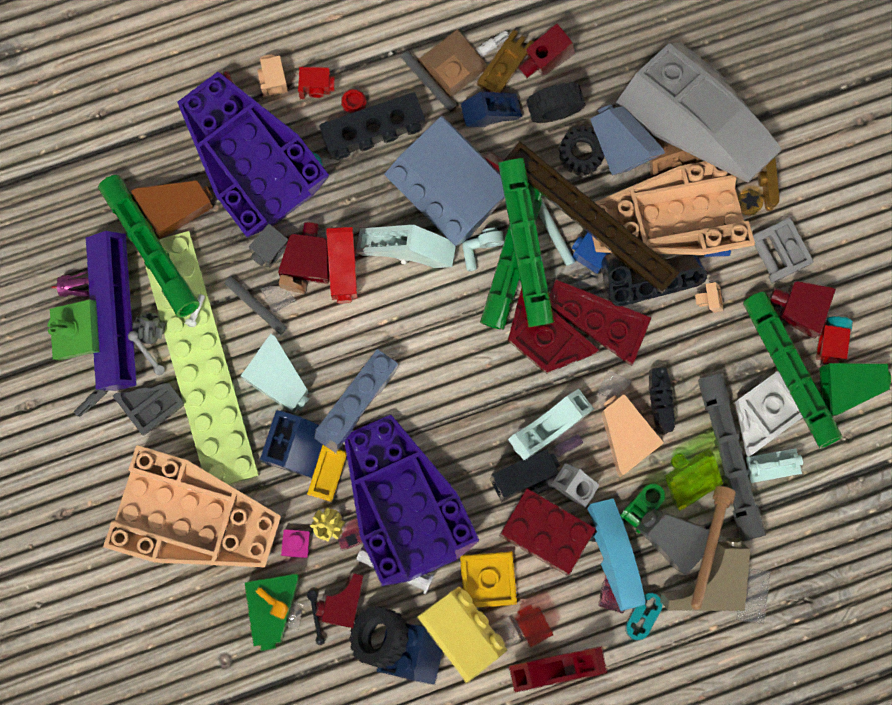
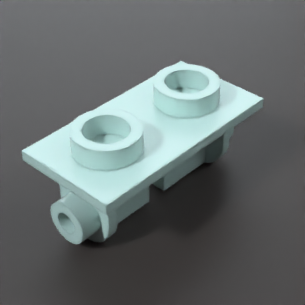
M796 448L745 458L751 483L802 474L800 465H803V459L801 455L797 454Z

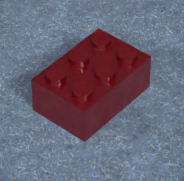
M527 488L499 536L568 576L571 574L596 528Z

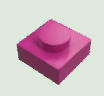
M283 529L281 556L308 558L310 531Z

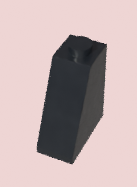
M546 449L493 473L490 481L502 503L526 491L527 488L530 489L556 476L559 473L557 468L560 467V464L555 454H549Z

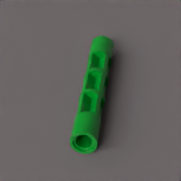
M524 158L499 162L498 166L528 326L533 327L553 323V313Z
M111 175L103 179L98 186L100 193L111 211L116 214L123 225L129 240L134 243L141 254L144 264L150 269L159 283L163 295L176 316L182 318L195 312L200 306L199 301L186 280L179 274L169 258V253L159 242L152 230V226L144 218L122 178L119 175Z
M528 183L536 222L543 201L541 199L543 195ZM510 223L480 320L481 324L499 330H504L511 308L509 305L513 302L520 278Z
M763 291L750 296L743 302V306L820 449L839 441L843 438V435L768 295Z

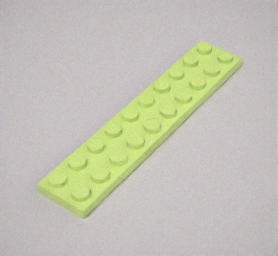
M187 231L159 239L163 248L169 253V258L179 274L186 280L196 298H198L199 294L205 296L195 320L197 323L196 327H189L185 324V321L190 318V315L182 318L176 316L163 295L159 283L150 269L146 267L160 321L166 323L164 335L182 400L185 403L184 407L201 468L228 485L258 477V470L191 234Z

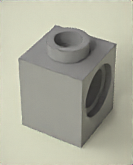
M566 463L551 484L568 499L584 507L592 500L600 486L582 470Z

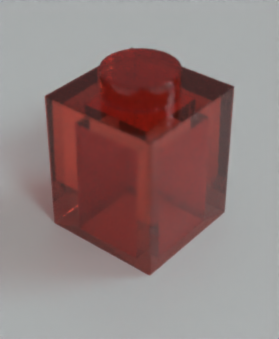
M529 605L517 611L519 617L514 620L529 648L554 635L540 607L533 609L532 605Z

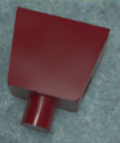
M557 23L526 49L528 59L519 65L518 69L526 79L536 71L545 76L575 55L573 42Z
M304 222L302 235H290L279 267V276L283 274L291 276L293 280L321 284L329 283L327 239L317 237L319 224Z
M794 281L790 285L788 292L775 287L770 296V301L783 306L779 315L780 320L815 339L822 332L836 289Z

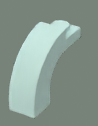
M577 389L533 423L512 435L508 440L513 445L516 453L525 460L541 451L591 413L594 408L583 393Z

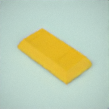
M325 445L322 446L307 495L330 502L333 501L347 456L345 451L338 450L335 453Z

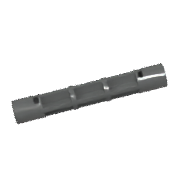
M716 374L698 380L705 410L709 412L716 438L714 444L718 446L725 472L723 478L724 481H727L728 487L736 492L733 502L734 511L732 512L741 541L766 536L759 506L755 504L748 478L750 474L749 469L745 467L738 440H740V436L736 433L729 407L731 402L723 374Z

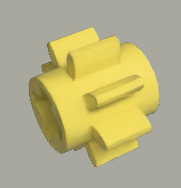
M327 507L324 512L318 510L313 516L314 521L310 526L319 539L329 541L332 536L336 539L339 538L343 532L342 527L345 522L342 521V516L338 511Z

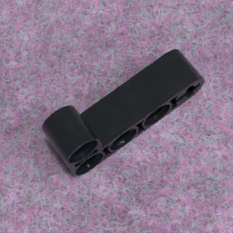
M610 253L606 255L601 263L604 287L612 303L619 307L700 286L706 281L708 274L696 255H682L667 259L665 261L680 273L667 289L661 293L633 269H629L627 264L615 254Z

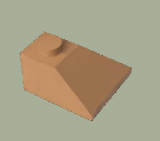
M458 29L419 58V62L450 98L481 75L488 66Z

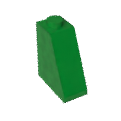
M829 363L819 367L821 396L832 417L890 390L891 373L888 370V364Z
M298 574L244 582L253 647L260 646L261 651L277 649L276 643L283 641L300 581ZM259 587L271 597L288 606V612L284 619L270 614L273 605L256 593Z

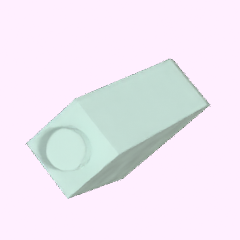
M270 334L241 377L245 382L295 414L297 409L302 411L309 401V398L306 396L309 393L274 335Z

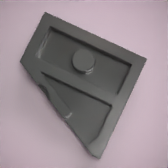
M169 383L156 385L151 388H140L126 393H115L113 395L114 399L143 436L181 409L185 404Z

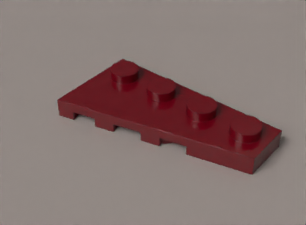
M556 280L549 296L551 308L630 366H633L651 317L623 306H615L609 300Z

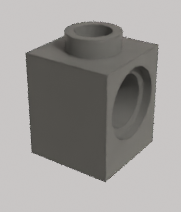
M268 224L249 245L252 253L250 257L260 266L265 264L271 268L285 252L288 239Z

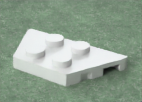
M775 372L735 402L745 451L748 457L802 418L779 372Z

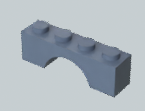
M377 349L316 429L315 439L336 453L351 434L354 426L369 404L383 391L395 375L398 363Z

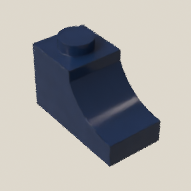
M479 92L460 103L466 127L485 128L491 124L516 121L522 117L516 93Z

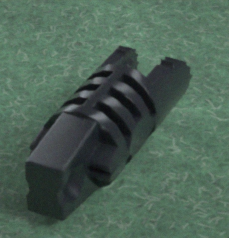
M653 368L649 370L651 412L654 416L657 434L665 435L672 432L675 428L672 385L667 368Z

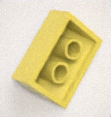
M459 586L418 618L467 683L507 651L502 637L489 626L487 617L474 606L469 593L462 590Z

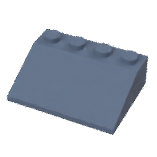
M443 116L437 119L410 145L384 174L455 246L468 240L505 199L500 173Z

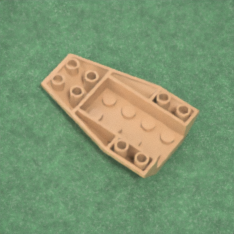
M706 161L676 167L595 202L657 254L706 255L755 245L749 221H744L736 194V176ZM592 236L596 252L612 253Z
M136 445L128 469L130 475L115 521H111L104 548L155 563L244 567L266 566L281 518L280 515L188 460Z

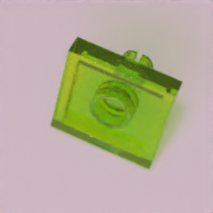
M709 448L689 461L682 453L675 455L671 459V465L674 467V470L665 475L673 503L679 511L715 490L716 486L723 485L715 455Z

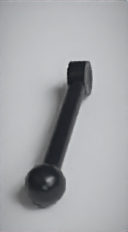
M311 590L307 593V598L311 602L317 634L315 642L317 645H323L326 639L321 632L320 622H318L319 616H316L317 593Z

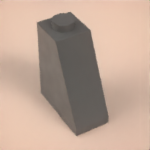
M653 509L644 515L641 523L636 527L674 569L685 575L703 558L710 531L707 527L657 509Z

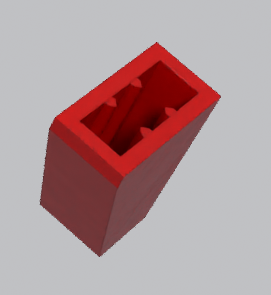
M353 227L326 228L332 300H337V303H351L352 299H358Z

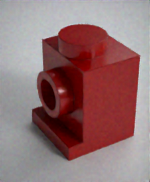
M299 67L298 93L300 99H305V94L313 98H322L324 95H330V91H335V76H330L329 67Z

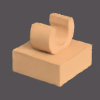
M716 282L705 284L707 293L695 295L696 304L699 307L709 305V309L714 313L724 311L721 288Z

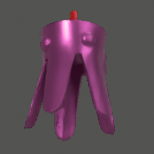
M88 270L73 276L62 275L57 278V286H52L51 288H57L59 297H67L68 295L88 297L89 291L72 289V287L89 283L88 277L72 279L87 273Z

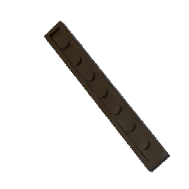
M521 141L503 160L524 158L527 180L531 186L659 292L663 293L679 275V271Z

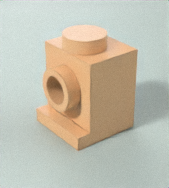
M265 55L261 57L262 68L257 69L263 97L288 92L280 56Z

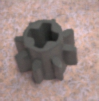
M144 312L140 317H136V321L133 322V331L138 333L140 342L153 344L158 339H162L166 323L159 322L160 316L158 314Z

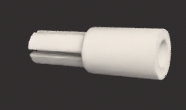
M503 31L493 39L490 38L478 46L476 49L479 55L484 57L496 49L499 44L508 38V32Z

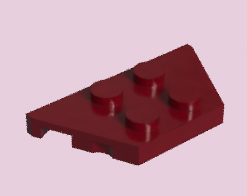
M521 288L508 342L546 374L593 356L599 351L553 310V323L529 327Z

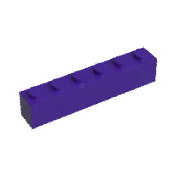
M103 231L86 237L90 300L96 301L100 351L93 353L96 390L118 391L137 386L134 342L128 338V334L133 331L127 244L126 234Z

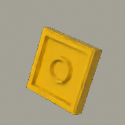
M512 552L463 555L460 557L462 590L469 593L473 601L472 603L476 608L517 605Z

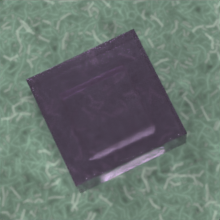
M579 434L556 445L554 451L559 458L582 446L583 441Z

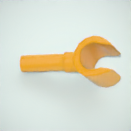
M259 587L256 593L273 605L270 614L284 619L288 612V606L271 597Z

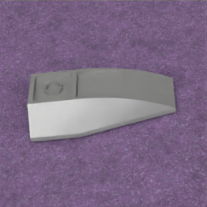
M669 43L635 74L616 102L617 107L624 106L642 127L653 136L748 183L781 151V147L723 76L682 43Z

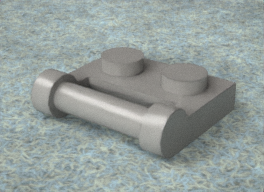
M791 218L753 235L754 246L770 274L768 277L772 284L814 263ZM770 238L785 268L778 269L763 241L764 239Z

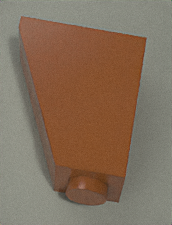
M198 181L135 188L131 191L160 239L213 209L210 202L213 199L211 192L206 185L201 187Z

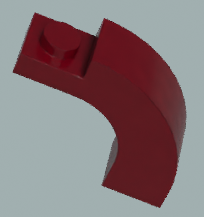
M602 646L509 666L514 693L608 673Z

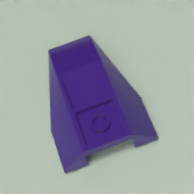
M218 71L177 101L217 199L247 238L262 232L268 224L273 227L310 199L329 177V174L297 133Z
M388 415L351 432L345 440V448L360 538L382 586L409 582L459 559L480 541L457 492L392 415Z

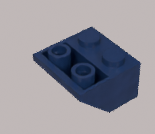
M276 410L260 461L276 468L312 478L323 446L322 443L315 439L316 429L319 425L302 417Z
M406 623L409 630V639L406 644L407 648L401 655L402 657L392 666H387V668L377 667L376 672L435 685L443 650L425 627ZM386 627V631H385V636H384L383 645H384V643H385V641H386V637H387V627Z

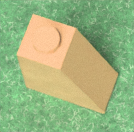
M625 394L620 398L616 395L603 404L606 409L601 413L615 468L620 478L664 443Z

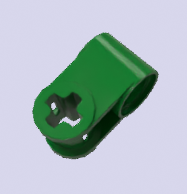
M657 484L645 486L634 500L632 499L620 514L621 518L636 528L641 523L644 515L661 506L665 500L663 488ZM648 489H654L659 495L658 501L654 504L646 500L645 493Z

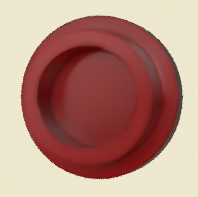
M356 89L346 91L341 98L342 108L349 114L365 109V95Z

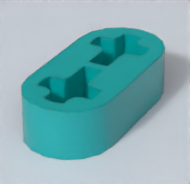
M644 594L645 600L648 601L651 598L655 600L656 610L651 609L647 615H644L645 604L634 607L625 625V632L631 639L642 640L650 633L663 606L660 603L661 598L657 594ZM642 617L644 621L641 628L644 629L643 634L637 633L634 635V629L631 627V624H637Z

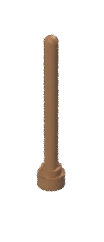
M716 486L713 499L715 500L716 508L691 601V607L694 610H699L702 606L726 508H729L730 504L734 502L736 492L728 487Z

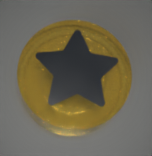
M745 190L738 197L742 214L745 216L756 215L763 206V198L756 190Z

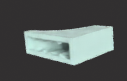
M416 225L360 228L356 253L362 256L398 258L433 268L452 267L456 246L449 239Z

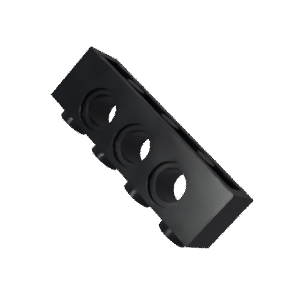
M412 92L319 124L330 159L336 158L340 160L350 156V152L359 149L360 151H367L372 149L376 143L382 141L390 143L405 133L413 135L420 132L425 127V117L416 93ZM398 115L403 117L404 121L400 124H394L391 122V118ZM370 124H377L380 126V129L376 132H370L367 130V127ZM347 132H353L356 134V137L353 140H345L343 135Z

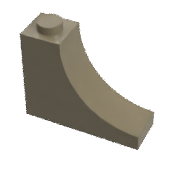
M727 538L725 542L717 543L703 603L699 610H694L691 607L697 579L681 589L661 592L660 603L668 611H745L750 548L743 544L740 539Z

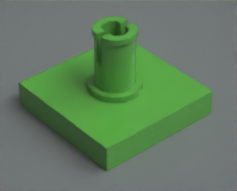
M85 300L50 309V320L47 327H51V329L47 330L51 335L53 360H64L100 352L96 301Z

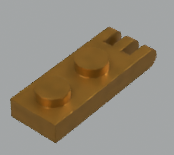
M513 30L478 79L477 86L487 92L501 93L517 71L518 66L526 58V49L534 42L530 40L524 48L522 45L527 37L521 35L518 41L515 42L513 40L517 37L518 32Z
M775 157L758 173L759 187H763L764 207L767 211H772L780 201Z

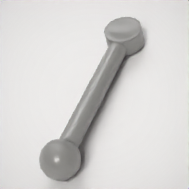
M131 331L128 334L129 340L135 342L152 364L154 373L162 375L165 371L164 367L157 364L140 342L138 333Z

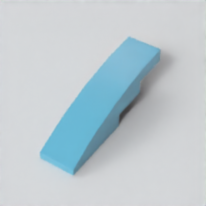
M614 499L590 504L587 509L597 530L594 538L604 558L601 566L620 610L623 611L644 605L646 602L639 571L624 523Z

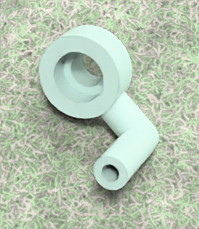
M488 228L483 230V234L479 235L478 238L466 240L462 244L467 271L477 270L473 249L492 248L502 245L505 240L502 231H498L497 228Z

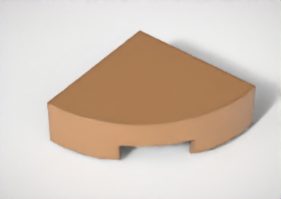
M283 274L280 276V289L306 294L307 284L305 282L293 281V277Z

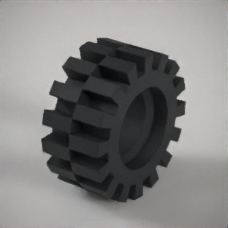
M580 126L579 129L574 127L570 133L567 132L564 138H562L559 148V159L563 161L562 165L564 168L568 167L570 173L575 171L576 175L581 173L588 175L590 171H596L597 167H600L602 164L604 153L597 135L592 131L593 128L591 127L588 130L584 129V126ZM579 142L587 143L592 149V154L587 159H578L573 154V146Z

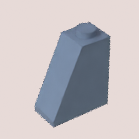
M612 105L605 106L598 110V115L590 119L612 176L628 172L665 154L663 148L624 106L613 108Z

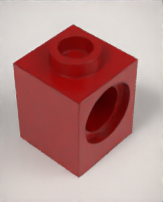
M828 325L823 326L822 332L818 337L816 360L823 361L824 365L846 361L851 329Z

